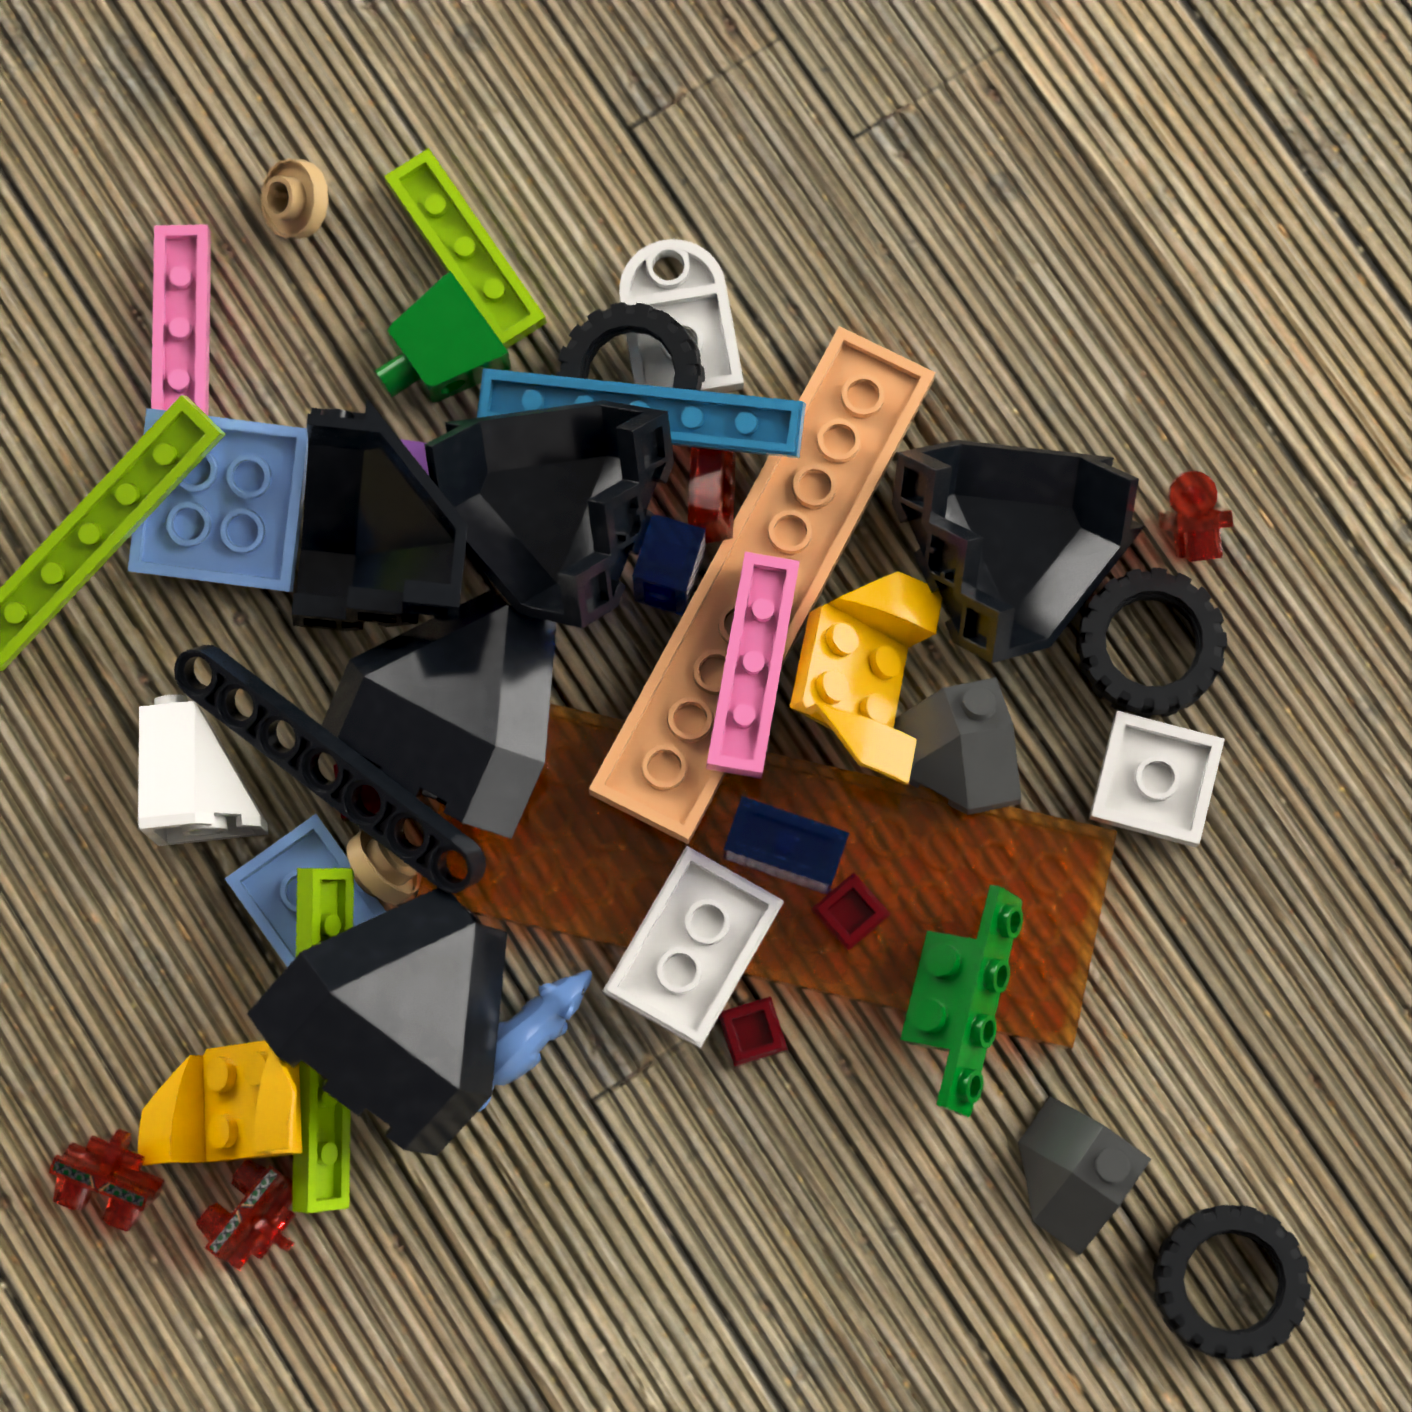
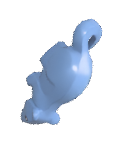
M590 970L539 986V996L529 1000L521 1008V1011L510 1020L499 1022L492 1092L495 1085L504 1086L532 1070L541 1061L540 1051L549 1041H554L566 1033L568 1030L566 1020H570V1017L577 1011L582 1002L583 995L590 985L592 979V972ZM491 1097L486 1101V1103H485L477 1112H480V1111H482L484 1108H486L487 1104H488L489 1101L491 1100Z

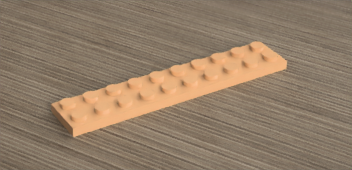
M840 326L838 327L799 401L806 403L800 457L768 456L589 788V795L689 844L726 772L706 769L745 552L800 561L782 660L783 666L808 619L809 612L813 610L932 385L936 372Z

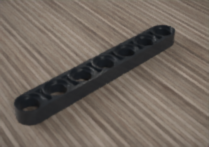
M202 645L181 653L176 659L174 666L175 680L178 687L188 697L436 887L447 893H458L477 884L483 878L486 870V858L482 849L475 841L223 650L214 645ZM197 657L204 659L211 668L212 678L208 686L200 683L195 676L194 663ZM238 689L245 690L252 698L253 712L250 717L242 715L236 707L235 695ZM280 720L287 722L294 730L295 744L292 749L284 747L279 742L276 729ZM322 752L331 755L337 764L338 774L335 781L326 779L320 772L318 760ZM364 785H369L378 792L381 806L377 814L368 811L361 801V790ZM406 818H412L421 825L424 832L421 846H415L406 839L403 829ZM449 851H456L465 859L467 875L464 879L453 876L449 871L446 860Z

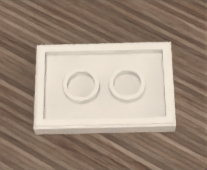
M686 846L604 987L603 994L701 1049L784 904V900Z

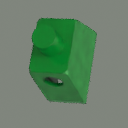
M450 271L389 326L387 333L391 345L398 355L374 370V373L391 398L418 382L430 401L436 403L480 384L483 368L508 371L511 369V363L507 349Z

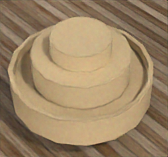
M285 159L277 162L269 170L263 182L261 193L262 213L267 226L276 235L290 239L307 238L319 230L326 217L329 202L328 187L323 173L314 163L306 160Z
M361 830L349 840L346 846L347 858L350 868L354 871V880L364 892L372 897H378L386 903L397 905L403 903L417 891L419 887L418 872L369 834Z

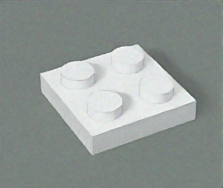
M1117 711L1114 715L1089 819L1196 848L1200 844L1225 739Z

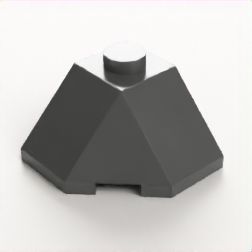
M997 677L944 687L895 718L894 729L917 739L909 779L910 785L919 788L921 784L949 799L947 805L966 815L1020 804L1021 791L1014 726Z
M1052 1096L1047 1099L1018 1141L1021 1163L1024 1167L1029 1194L1028 1201L1032 1222L1078 1255L1085 1250L1118 1209L1151 1161L1150 1157L1105 1125Z

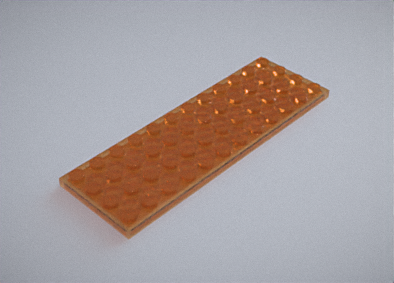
M551 703L545 764L512 839L464 824L443 813L446 806L441 803L439 805L438 814L475 841L482 849L486 858V870L483 878L477 884L458 893H453L461 905L467 907L475 915L627 949L685 847L688 846L784 900V904L743 976L906 1013L927 931L977 939L990 885L1000 886L1022 899L1023 924L1019 935L1014 938L1008 961L1010 978L1006 989L1000 994L995 1015L997 1023L996 1033L1069 1050L1074 1046L1117 830L1010 806L966 815L947 805L948 798L929 788L921 786L916 788L910 784L904 785L894 780L766 752L762 779L732 773L725 774L689 844H686L589 795V788L626 720ZM449 851L446 858L449 871L453 876L464 879L467 875L465 859L460 853ZM732 852V855H734V856H732V857H734V858L731 859V854H729V855H726V854ZM740 856H741V861L746 860V861L742 862V865H741V863H740V864L736 863V862H738V861H736V860L740 859V858H738V857H740ZM751 859L754 860V861H752V862L757 863V864L753 865V866H755V867H753V868H752V864H751ZM758 862H761L762 870L764 871L761 872V869L756 870L758 869L756 865L760 864ZM771 866H772L773 869H775V870H773V871H775V872H773V873H775V874L770 875V873H768V872H770V871H767V870H769V869H767V868L770 867V869H771ZM781 869V870H782V875H784V876H782V877H785V878H782V879H781V874H779V873H781V872H778V871H776V870ZM854 872L891 915L847 953L811 912V909ZM422 876L417 897L438 887ZM802 877V882H805V883H807V884H805V885H803V886H802V884L799 885V884H797V883H799V882H797V881H799V880H797V879H799V878ZM812 880L818 882L816 883L818 885L813 887ZM819 883H822L823 889H825V890H823V891H825V892L822 893V888H821V886H819V885H821V884H819Z

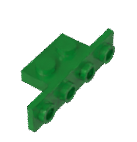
M990 885L977 939L927 931L900 1040L911 1045L949 1052L936 1105L966 1117L971 1116L974 1103L979 1100L983 1090L982 1068L987 1048L992 1045L996 1036L997 1023L995 1015L1000 994L1006 989L1010 978L1008 961L1013 941L1019 935L1023 924L1022 899L996 885Z

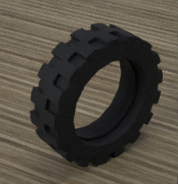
M625 302L610 305V309L605 311L598 309L587 316L588 321L582 326L577 324L568 335L572 339L567 347H562L558 360L562 363L560 372L557 371L556 376L588 379L590 364L600 347L615 336L631 332L646 334L661 342L671 355L675 372L672 388L701 391L702 382H705V371L701 365L700 350L686 329L668 313L654 309L644 303H636V305H627Z
M1152 568L1150 572H1141V569L1126 572L1123 577L1118 579L1115 577L1106 583L1088 605L1080 621L1079 635L1076 639V653H1079L1081 660L1079 667L1084 679L1088 677L1091 682V690L1100 699L1106 698L1112 703L1110 707L1121 712L1127 710L1136 713V716L1150 718L1152 715H1161V717L1173 715L1178 710L1193 705L1208 690L1220 672L1225 659L1223 658L1224 650L1227 647V633L1223 632L1221 625L1224 619L1219 607L1214 609L1210 603L1211 595L1202 586L1198 590L1194 585L1190 584L1192 579L1181 573H1178L1177 576L1167 574V569ZM1136 601H1159L1175 608L1188 620L1195 635L1196 654L1190 669L1179 680L1164 686H1144L1127 679L1113 665L1107 652L1106 632L1111 619L1124 606Z
M1220 1205L1200 1210L1183 1219L1173 1228L1168 1238H1165L1158 1251L1160 1254L1157 1264H1154L1153 1280H1155L1156 1289L1154 1298L1157 1307H1160L1165 1317L1163 1318L1164 1322L1172 1332H1175L1182 1339L1181 1341L1184 1344L1211 1357L1245 1359L1262 1356L1275 1346H1280L1291 1336L1290 1333L1294 1327L1299 1326L1306 1313L1303 1311L1305 1302L1309 1300L1311 1293V1284H1307L1306 1273L1310 1272L1306 1256L1302 1257L1298 1248L1300 1245L1298 1240L1291 1232H1287L1281 1226V1222L1270 1214L1257 1211L1256 1208L1250 1206ZM1227 1233L1249 1237L1263 1247L1275 1265L1278 1280L1275 1302L1266 1316L1249 1328L1234 1331L1213 1327L1199 1317L1187 1299L1184 1283L1187 1262L1198 1245L1214 1235Z

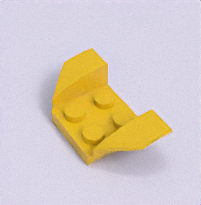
M897 571L809 612L789 708L833 730L858 765L906 785L909 784L917 739L894 729L909 647L936 634L943 598L940 591L931 593L927 583Z
M265 1040L209 1048L205 1050L203 1055H189L157 1090L141 1113L137 1166L165 1163L231 1162L302 1154L300 1065L298 1063L295 1068L291 1067L275 1055Z

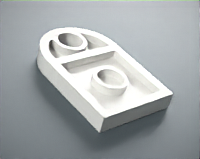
M678 239L657 241L639 250L629 260L622 273L619 287L620 303L625 302L627 305L644 303L650 305L654 309L668 313L686 329L701 353V365L705 371V382H702L701 391L723 393L744 389L726 282L722 269L715 258L704 248L692 242ZM664 257H673L682 263L684 270L676 279L663 280L653 271L655 263ZM633 332L627 333L626 340L634 384L672 388L675 376L671 355L663 344L650 335Z

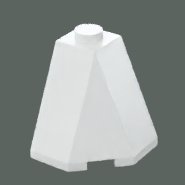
M164 695L156 697L154 705L140 706L139 830L158 846L268 835V824L199 705L195 701H188L185 695Z

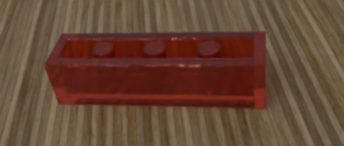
M691 447L687 528L700 544L702 541L707 544L733 538L736 452Z

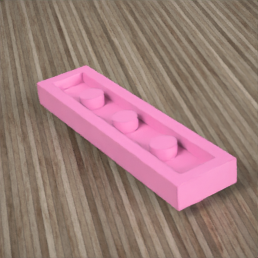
M154 225L151 409L167 411L181 395H185L209 416L211 231L208 225Z
M745 552L706 769L762 779L800 561Z

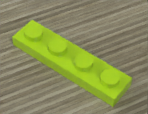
M429 148L384 175L387 186L447 273L452 272L506 349L547 324L546 317Z

